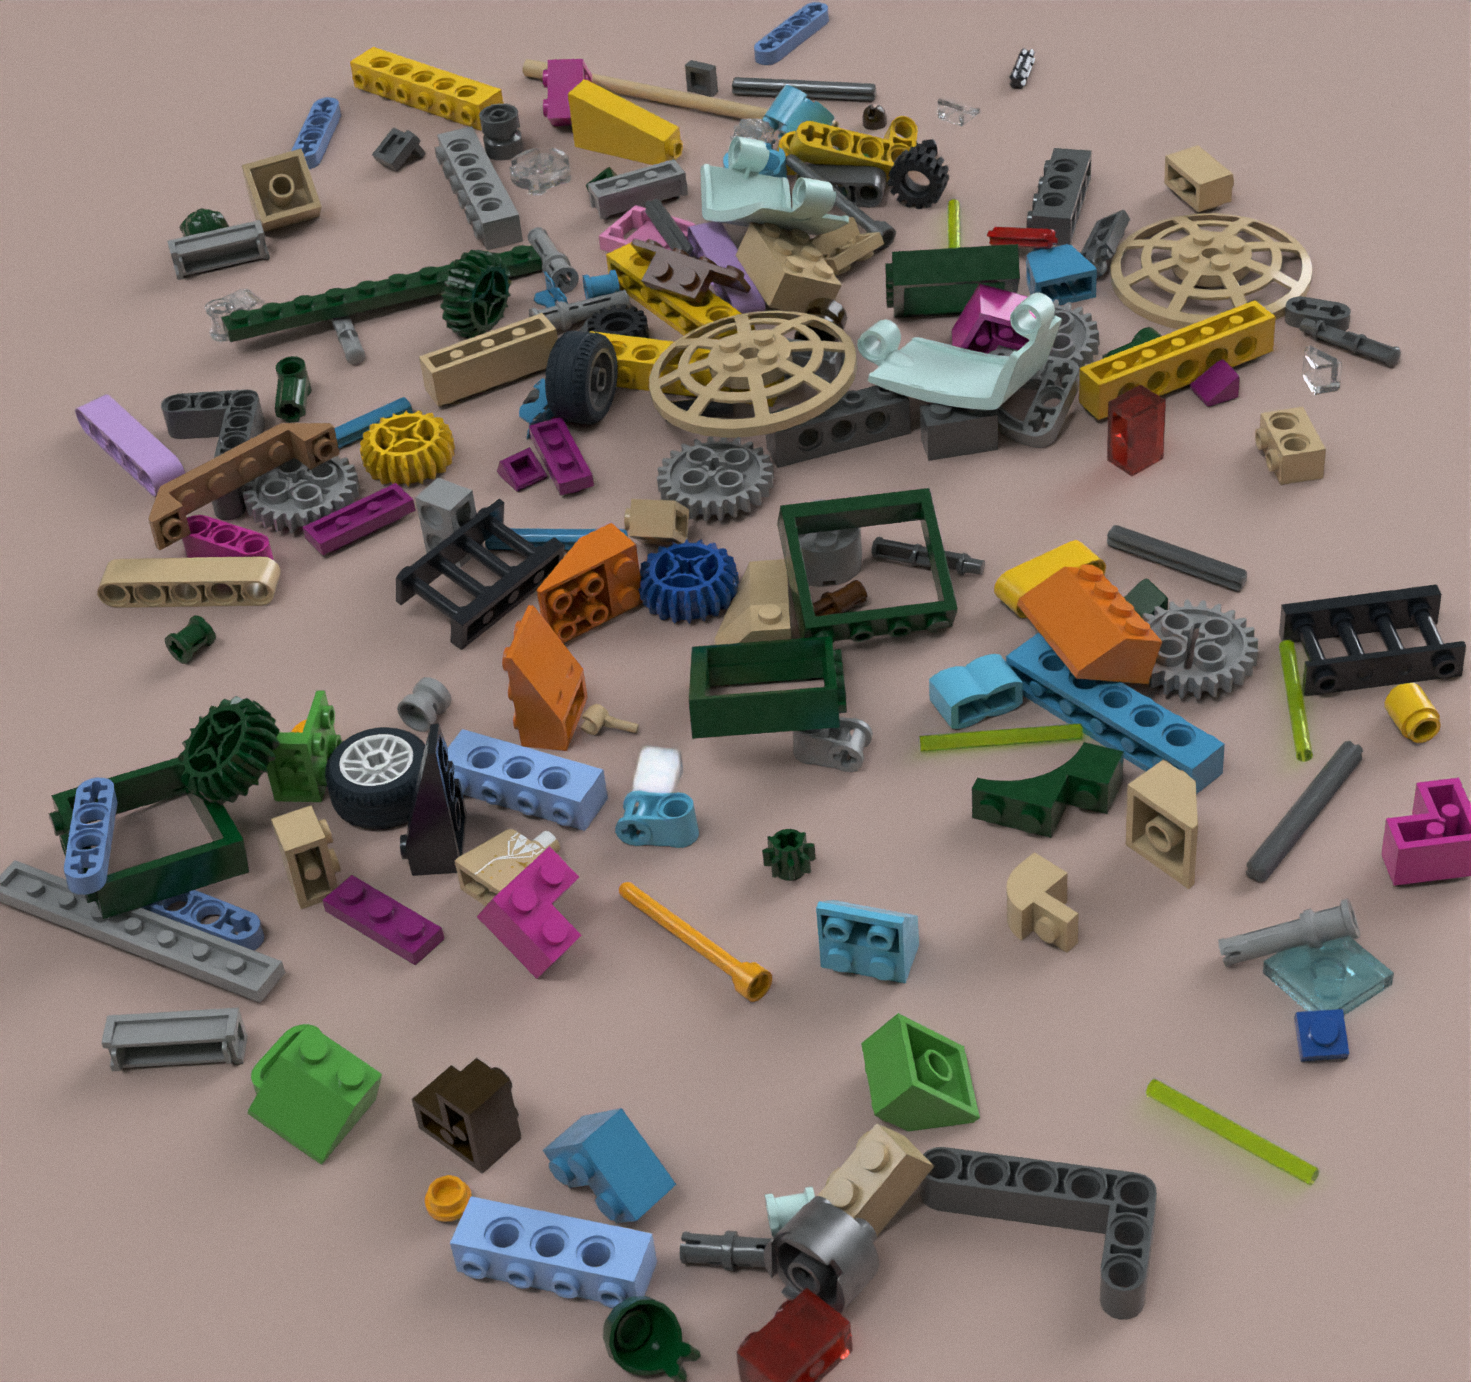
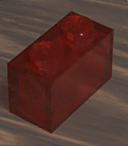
M1140 384L1108 402L1107 461L1128 475L1134 476L1164 459L1165 399Z
M808 1288L804 1289L795 1299L785 1301L777 1309L774 1318L761 1330L751 1332L742 1341L739 1349L736 1351L740 1381L820 1382L853 1351L851 1322Z

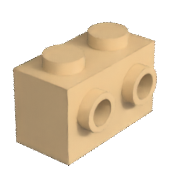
M1199 145L1165 156L1164 184L1197 212L1214 209L1219 205L1231 202L1232 187L1234 186L1233 173Z
M311 805L272 818L271 821L287 878L300 909L323 902L322 900L338 887L335 873L341 871L334 849H328L327 844L333 843V838L326 819L318 821Z
M876 1123L870 1131L860 1137L856 1144V1149L844 1164L829 1175L826 1180V1186L817 1196L826 1198L833 1206L843 1210L853 1219H864L874 1228L878 1236L934 1168V1165L904 1135Z

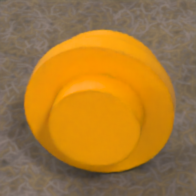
M446 1175L439 1177L430 1184L425 1195L426 1210L432 1218L438 1221L449 1222L462 1217L467 1203L472 1196L471 1190L465 1182L456 1176Z

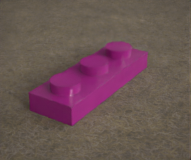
M559 417L528 426L530 438L560 496L576 493L582 489L594 486L593 474L562 418Z
M394 483L304 526L305 538L323 556L416 511L414 499L397 483Z
M353 875L348 877L322 900L325 912L415 966L445 940L442 927Z

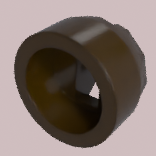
M873 104L867 106L862 115L863 127L868 130L884 128L887 124L885 109L880 105H877L876 108H874Z

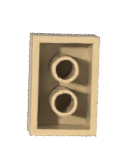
M750 222L735 256L769 307L804 313L807 305L817 298L835 300L842 286L833 274V269L824 261L821 252L815 248L810 240V236L806 232L799 229H792V231L781 229L777 225L767 222L764 225Z

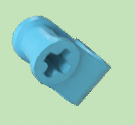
M638 790L628 793L623 802L624 815L618 820L615 827L617 837L622 842L633 846L655 845L684 848L693 844L699 836L693 800L689 795L680 792L653 793Z

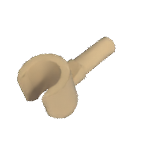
M600 704L590 706L581 716L585 719L581 728L590 735H596L603 726L636 734L639 729V724L609 716L608 711Z

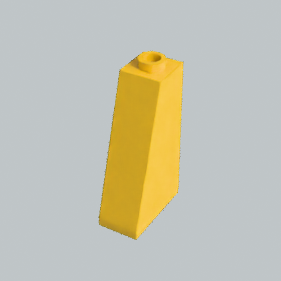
M582 80L568 93L575 147L650 165L673 159L676 160L682 154L683 143L680 138V128L667 120L588 80Z

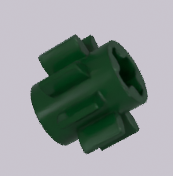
M783 829L776 832L773 837H767L768 848L762 850L763 864L767 867L771 866L773 878L779 877L785 881H794L801 878L805 873H811L810 861L816 860L815 844L807 843L805 832L800 833L795 829Z

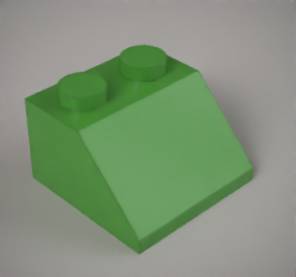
M899 1013L861 1043L874 1115L882 1121L889 1122L909 1132L974 1123L980 1118L964 1046Z
M307 1024L278 1058L249 1107L248 1115L322 1165L375 1102L382 1073L310 1024Z

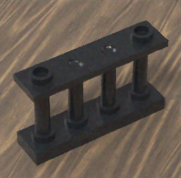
M501 499L479 510L473 519L414 564L404 567L396 576V602L399 605H403L417 594L451 619L450 642L460 650L464 649L533 594L564 557L565 545L555 537L543 546L535 547L504 525L505 502ZM494 535L526 559L519 565L511 567L481 546V544ZM469 554L501 579L492 586L485 587L455 564ZM443 574L475 597V599L467 606L459 607L429 584Z
M1437 584L1281 604L1279 627L1281 641L1283 644L1301 642L1309 660L1304 663L1302 684L1304 697L1462 676L1466 653L1465 642L1444 643L1435 625L1438 624L1442 595ZM1418 627L1427 646L1404 648L1396 629ZM1379 632L1387 651L1365 654L1357 635ZM1340 637L1348 656L1326 659L1318 640Z

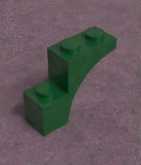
M1084 742L1069 761L1053 771L1040 776L1012 781L988 780L977 777L971 788L972 818L1052 838L1067 805L1108 814L1123 782L1124 751Z

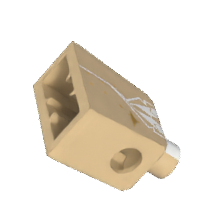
M507 829L454 860L460 888L486 906L543 851L550 846L557 853L560 851V844L555 836L548 831L542 832L531 841L514 829Z

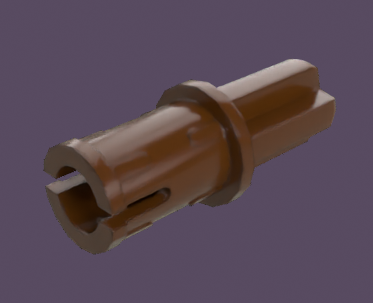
M854 580L837 591L823 593L821 599L813 603L815 616L844 613L866 602L868 597L866 589L860 581Z

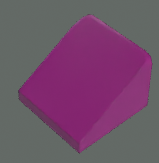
M1222 359L1190 384V389L1209 407L1239 397L1240 378L1233 368Z
M530 447L501 460L497 468L499 476L516 492L548 476Z

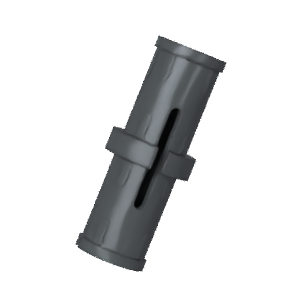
M726 1231L724 1235L683 1232L681 1240L686 1242V1244L680 1243V1260L682 1264L722 1265L724 1270L735 1271L737 1266L766 1268L764 1250L773 1238L739 1236L737 1231Z

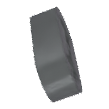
M1298 296L1286 302L1285 322L1292 327L1300 328L1301 321L1304 318L1316 322L1324 320L1331 327L1347 331L1351 310L1343 303Z

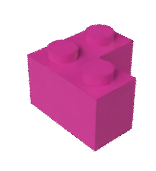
M583 58L547 60V70H543V86L547 88V99H543V115L548 117L552 126H572L568 93L582 80L592 82V74Z
M979 283L952 328V346L982 353H990L996 350L999 345L1020 350L1029 342V339L1021 336L1013 329L1010 315L1028 296ZM1029 310L1030 314L1036 319L1035 315Z
M1459 777L1416 783L1412 815L1386 818L1381 855L1393 886L1471 876V804Z
M550 846L503 888L477 916L536 979L581 937V934L553 906L579 876Z

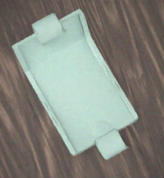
M736 136L732 139L728 150L729 169L704 164L700 168L702 216L705 220L749 227L750 222L763 225L767 222L789 231L799 229L806 232L809 236L828 233L849 223V216L827 214L833 208L836 199V192L833 191L831 183L827 181L804 177L798 178L793 188V207L791 208L788 179L759 174L765 168L769 159V150H767L764 141Z
M1033 293L1013 310L1010 315V322L1013 329L1021 336L1029 339V342L1017 352L1014 351L1010 357L972 351L920 337L912 338L908 344L898 350L901 341L900 330L895 323L887 319L876 322L862 333L858 339L857 346L860 354L865 359L879 366L869 374L867 381L926 402L969 409L994 410L999 408L1044 367L1062 318L1054 315V303L1045 294ZM1029 310L1035 315L1036 319L1030 314Z

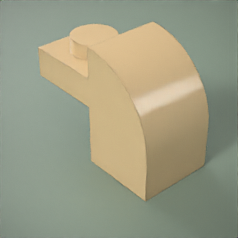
M1035 852L1020 863L1008 877L1007 922L1013 934L1021 941L1034 931L1043 941L1052 943L1067 953L1078 944L1079 913L1065 905L1067 903L1068 873Z

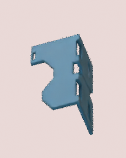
M544 272L547 290L536 293L534 301L546 308L555 306L557 301L568 304L567 297L559 287H555L554 281Z
M543 378L533 386L539 390V398L533 403L523 404L519 409V417L528 422L529 426L544 422L545 420L548 421L554 417L550 408L546 411L543 409L548 405L545 379ZM529 427L526 438L527 440L530 438Z

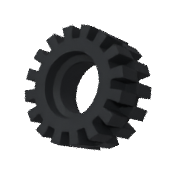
M911 147L909 152L907 149L904 150L896 159L888 175L890 177L888 186H893L890 192L892 195L898 193L899 196L896 200L900 203L906 200V206L911 208L913 203L916 204V209H922L923 205L929 208L933 203L936 204L949 180V174H947L948 166H942L944 159L942 157L934 158L937 152L931 150L930 154H927L926 147H921L919 152H917L916 147ZM918 171L924 174L929 180V184L920 185L915 183L909 177L908 172Z
M616 305L610 306L611 310H607L604 307L600 309V314L595 312L592 314V318L588 319V332L649 338L647 317L642 310L638 311L635 306L628 309L627 305H621V308H616Z

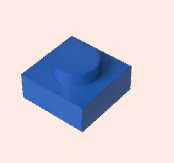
M1343 1009L1296 1012L1294 1021L1300 1062L1347 1059L1349 1047Z

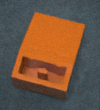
M609 523L579 538L538 587L537 596L541 616L563 643L643 603L639 593L641 577L636 544L614 524Z
M528 605L522 620L516 622L514 639L511 646L504 649L502 657L503 670L508 671L509 676L508 698L510 701H513L515 709L513 726L514 729L519 730L521 746L567 751L588 698L584 670L533 605Z

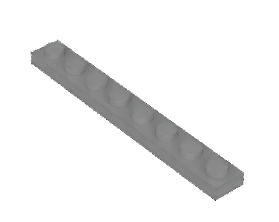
M16 860L0 875L1 903L261 1003L285 974L283 963L280 960L143 908H137L103 919L95 901L87 903L85 895L72 893L68 889L66 879Z

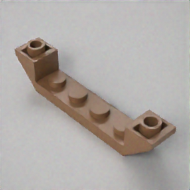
M280 423L160 486L148 518L156 548L162 550L191 534L186 515L289 460L296 458L311 470L339 455L334 426L331 423Z

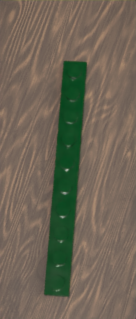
M519 245L513 247L510 251L492 252L506 262V268L510 270L509 277L542 270L541 257L532 246ZM454 261L449 265L441 267H424L419 272L406 275L402 273L393 274L388 279L380 281H362L357 286L345 289L332 288L319 295H301L293 301L284 303L271 302L263 305L262 308L254 310H236L228 316L221 317L223 329L229 341L234 342L441 294L445 290L444 281H447L449 277L448 270L454 268Z

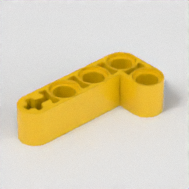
M899 116L892 121L884 138H879L814 121H805L798 126L789 148L791 154L798 157L801 161L812 164L878 167L885 172L888 182L890 178L888 177L889 172L894 165L893 161H896L904 150L907 149L909 152L911 147H916L918 127L911 118ZM833 146L838 147L841 151L836 150Z

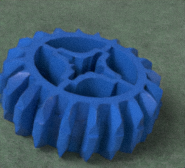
M686 539L685 543L676 544L672 541L670 547L659 546L657 553L648 554L647 561L641 563L639 593L643 606L649 609L650 614H658L660 620L672 618L674 624L680 620H687L690 625L694 619H701L705 622L706 616L718 617L720 609L726 610L729 608L730 602L737 593L739 574L734 558L728 555L726 549H718L716 543L705 545L702 539L696 543H689Z

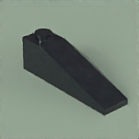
M430 724L409 814L407 834L400 836L401 857L403 860H409L412 876L457 873L454 860L462 856L464 852L467 812L459 778L454 779V764L452 761H448V748L439 724Z

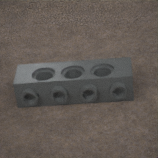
M1054 148L1051 159L1045 160L1044 177L1040 176L1038 193L1034 194L1032 211H1028L1027 228L1053 229L1056 232L1055 237L1058 239L1056 245H1071L1091 180V150Z
M877 385L857 391H848L836 404L809 421L789 429L765 434L767 450L777 468L911 434L910 400L908 396L892 392ZM788 407L781 408L774 412H770V414L788 409Z

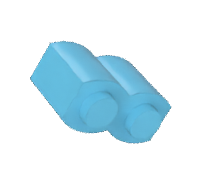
M989 654L976 658L965 667H950L932 676L929 679V699L952 729H961L980 722L986 716H999L1019 707L1023 703V682L1000 654Z

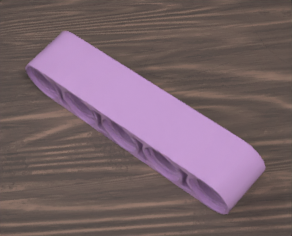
M711 221L688 227V240L694 247L692 252L696 259L703 256L724 268L727 265L734 266L745 274L744 278L751 286L747 294L711 282L716 295L725 302L730 303L732 307L742 314L765 311L764 299L735 256L738 250L723 224Z
M108 394L75 409L76 417L84 432L152 496H157L160 486L185 474L179 459Z

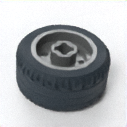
M568 331L561 335L553 345L546 367L545 392L548 406L556 418L560 417L565 422L595 424L608 413L616 392L618 365L615 349L606 336L592 332Z

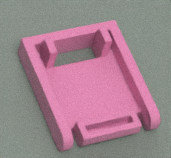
M636 205L599 235L600 249L607 252H612L627 245L633 239L644 242L647 239H651L661 244L665 249L672 250L645 213L646 208ZM671 216L688 239L687 229L695 224ZM632 228L638 229L624 240V235Z

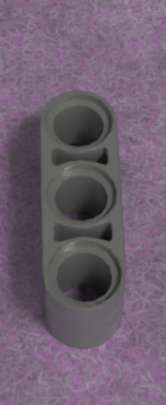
M807 164V166L824 180L830 182L836 190L857 207H875L882 201L887 184V176L878 167Z

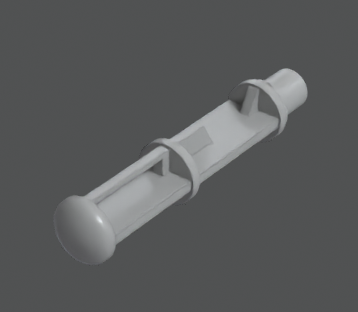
M349 315L330 319L344 350L346 360L353 365L363 362L365 351L360 344L358 334Z

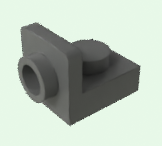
M393 127L373 152L372 156L377 162L398 171L411 153L421 158L426 153L419 145L421 140L409 130H406L404 133Z

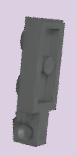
M1125 210L1096 221L1081 251V254L1096 267L1097 277L1102 276L1108 269L1106 260L1113 257L1116 253L1118 243L1125 234L1124 231L1130 221V217Z

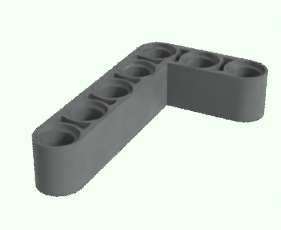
M253 390L180 393L166 397L161 403L168 434L172 438L219 437L214 458L263 433L265 429V420L259 395ZM244 485L212 501L214 513L218 519L234 520L245 513L247 507L243 497V492H245Z
M935 1147L923 1154L934 1165V1168L920 1183L921 1199L931 1209L1106 1234L1100 1272V1305L1110 1317L1119 1320H1129L1142 1312L1146 1298L1157 1201L1156 1185L1149 1177L1136 1172L948 1147Z

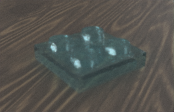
M1350 936L1324 942L1323 947L1319 949L1309 948L1308 945L1281 951L1265 960L1263 964V974L1306 1011L1343 1009L1344 1015L1390 987L1394 972Z

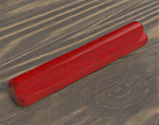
M994 227L992 231L989 230L987 233V237L990 238L989 243L992 246L1018 244V247L1050 249L1052 245L1058 243V239L1055 237L1056 232L1053 229Z

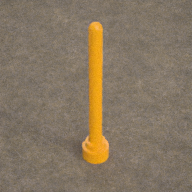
M624 882L619 886L621 897L731 976L736 992L750 1002H755L768 992L772 984V974L756 962H740L631 882Z

